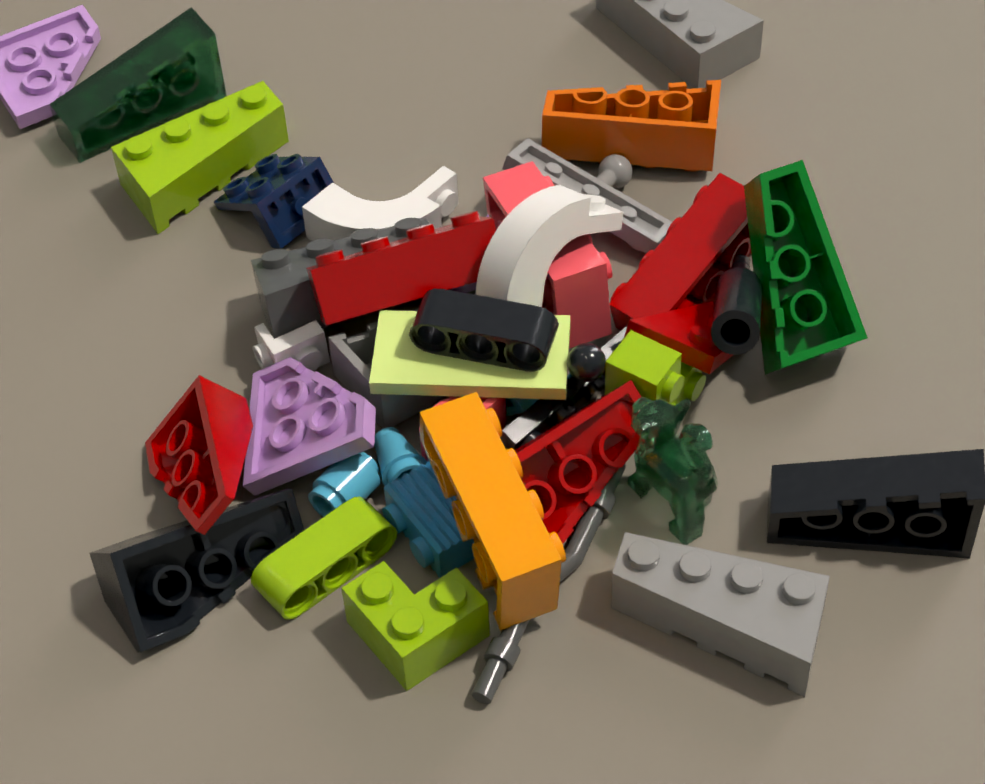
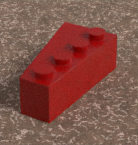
M719 173L709 186L704 185L698 191L693 205L683 217L676 218L670 224L666 237L656 249L649 250L640 261L635 274L627 283L620 284L614 291L609 304L617 329L623 330L628 325L630 319L698 305L701 301L704 303L714 301L717 280L722 273L732 267L733 258L739 254L746 255L747 257L751 254L744 185Z
M473 211L452 217V224L434 229L433 224L409 229L406 231L407 238L389 243L388 236L361 243L362 251L348 256H344L342 249L316 256L317 265L306 269L322 323L330 325L424 297V294L432 289L450 290L477 282L481 261L496 231L494 219L492 217H481L478 211Z

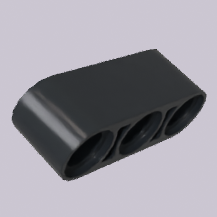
M432 289L424 294L410 328L409 336L416 347L428 353L534 372L541 370L546 365L559 323L552 312L539 306L447 289Z

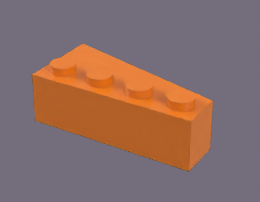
M707 80L706 88L687 89L686 82L668 83V90L645 91L643 85H626V88L612 94H607L603 87L547 90L542 113V147L567 161L578 160L601 163L605 157L618 154L627 158L631 165H639L645 168H676L691 172L699 170L713 171L721 80Z

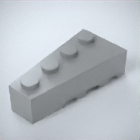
M625 532L612 573L611 608L669 635L675 632L696 641L697 648L714 656L717 651L745 663V670L762 678L766 674L788 683V690L805 697L830 576Z

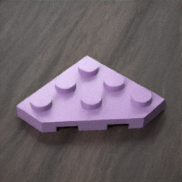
M83 5L0 36V99L19 129L59 114L100 42L101 36L98 25Z
M292 357L253 373L250 400L253 430L245 456L243 487L254 496L374 447L376 408L365 397L354 391L350 392L344 389L334 380L317 371L313 372Z

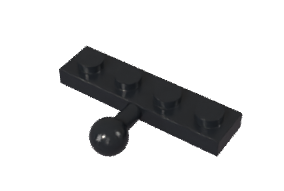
M627 326L601 348L591 343H582L570 351L567 358L569 374L567 377L566 400L539 399L502 430L500 439L506 450L520 448L541 435V432L550 424L556 426L569 418L577 410L574 404L583 396L588 401H591L605 388V362L625 338Z

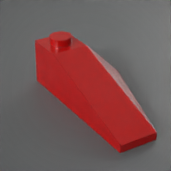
M198 375L147 439L145 447L150 473L154 478L165 484L163 490L167 495L177 499L179 502L178 509L195 531L205 535L235 498L253 430V423L245 397Z
M632 380L627 381L515 450L522 466L523 477H521V480L527 491L533 489L537 493L544 511V519L542 521L548 533H557L562 544L574 531L573 527L586 510L592 507L601 496V491L616 471L624 466L641 444V441L657 423L644 401L638 408L632 407L639 398H642Z

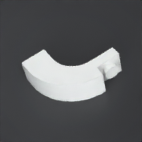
M442 166L407 195L388 201L364 200L331 183L302 206L306 237L311 241L323 238L333 241L350 237L351 233L363 228L379 230L392 227L397 221L405 218H419L420 220L426 218L429 224H433L434 229L442 227L441 219L450 215L458 205L457 174Z
M561 185L551 186L532 194L505 217L492 236L481 261L475 295L542 307L546 276L558 252L568 242L579 236L621 230L624 212L606 205V199L603 197L581 194Z

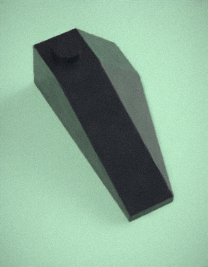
M287 488L227 507L205 535L195 531L188 520L135 536L89 554L105 603L136 651L143 652L190 633L200 624V620L219 604L226 603L236 594L235 591L251 578L254 569L264 558L303 532L304 526L292 488Z

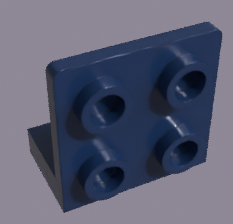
M277 154L269 155L255 164L256 170L249 176L240 177L228 183L223 188L225 193L217 198L214 204L218 210L252 211L270 246L281 249L305 231L302 206L331 183H334L320 157H301L300 154H294L289 157H278Z

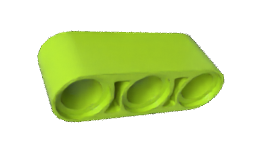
M360 496L353 497L264 558L254 569L251 576V584L284 619H294L383 557L394 545L397 538V530L365 498Z

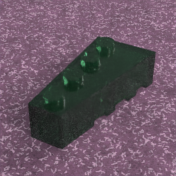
M191 7L50 103L58 136L78 162L86 161L110 150L114 145L226 97L216 34Z

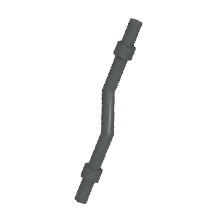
M625 464L616 471L601 491V496L580 518L565 550L566 561L561 563L560 582L582 564L601 521L609 517L616 502L615 490L626 469ZM530 620L501 631L499 636L492 638L484 655L487 663L472 692V697L475 700L484 704L491 703L505 672L511 671L521 651L518 644Z

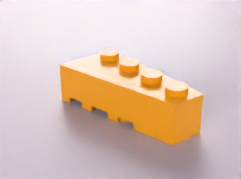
M475 392L419 412L420 440L445 499L453 496L456 498L455 501H452V511L462 541L465 542L470 539L474 541L472 552L477 565L475 572L482 589L485 590L493 587L496 593L497 607L493 615L500 631L556 610L558 608L561 563L566 561L565 550L557 533H548L542 521L544 519V511L537 493L533 489L526 490L521 480V477H523L522 466L513 448L506 450L500 439L502 429L494 409H485L478 393Z

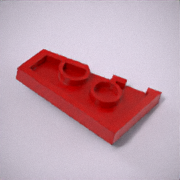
M714 301L630 319L624 335L626 337L630 330L678 351L682 353L681 362L708 374H711L733 356V354H727L718 349L712 341L711 324Z

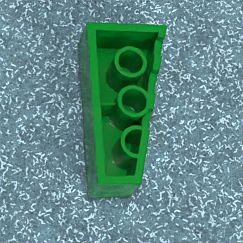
M803 160L757 175L744 185L753 272L761 280L763 288L760 336L766 375L849 346L868 337Z

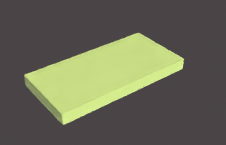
M379 311L369 379L370 394L463 397L477 392L479 397L566 400L567 358L569 355L571 328L570 315H555L558 319L559 327L546 365L541 370L530 372L425 352L416 347L409 336L417 311Z

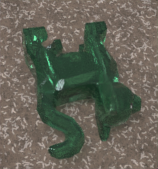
M641 397L632 406L631 427L639 436V440L634 454L636 472L628 477V485L640 498L646 496L649 490L654 487L661 496L668 500L675 519L669 522V531L683 545H688L702 536L705 521L704 510L711 503L712 494L717 490L718 486L714 467L706 453L707 450L713 447L712 436L707 428L701 424H686L680 436L677 434L691 405L688 398L673 405L665 400L658 399L653 401L649 398Z

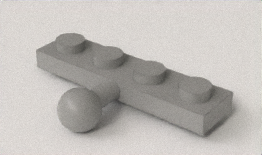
M529 138L525 139L507 154L502 167L503 170L533 161L543 176L548 175L551 178L554 186L561 185L581 194L603 197L606 199V205L623 211L621 230L610 231V233L626 241L632 248L647 253L649 250H655L666 237L667 230L672 223L670 220L616 190L627 185L632 177V166L624 156L613 154L605 157L598 167V176L594 177Z

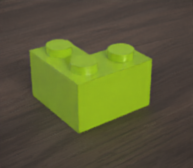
M630 330L605 362V395L627 381L632 380L641 397L645 398L644 402L657 421L647 434V436L653 435L657 443L665 431L671 433L675 429L686 403L689 400L695 401L700 396L706 382V376L702 374L701 370L681 362L682 353Z
M382 561L341 588L347 623L406 691L490 636L488 601L457 567L416 594H413L385 561Z

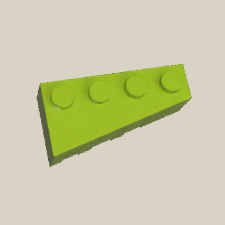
M261 81L114 145L111 149L120 185L156 233L160 234L170 227L169 219L181 211L188 214L199 206L198 199L213 188L220 191L231 182V176L241 168L251 169L258 161L271 155L289 142L283 103L265 82Z

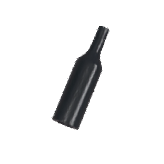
M743 254L736 255L732 260V267L722 273L717 280L711 324L713 343L721 351L733 355L744 354L753 349L759 341L763 288L761 280L755 272L750 270V259Z

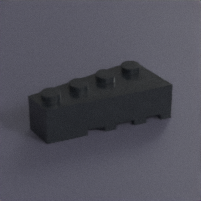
M984 449L772 465L768 492L767 543L970 558L985 505Z

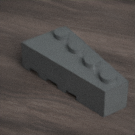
M405 218L397 221L392 227L379 230L363 228L351 233L350 237L333 241L326 238L316 239L309 242L303 248L291 251L284 249L270 250L264 253L261 258L251 260L261 309L272 337L275 339L315 320L322 329L329 326L321 321L306 269L317 265L316 256L341 249L344 256L361 252V243L388 236L389 243L407 238V230L429 224L427 219Z

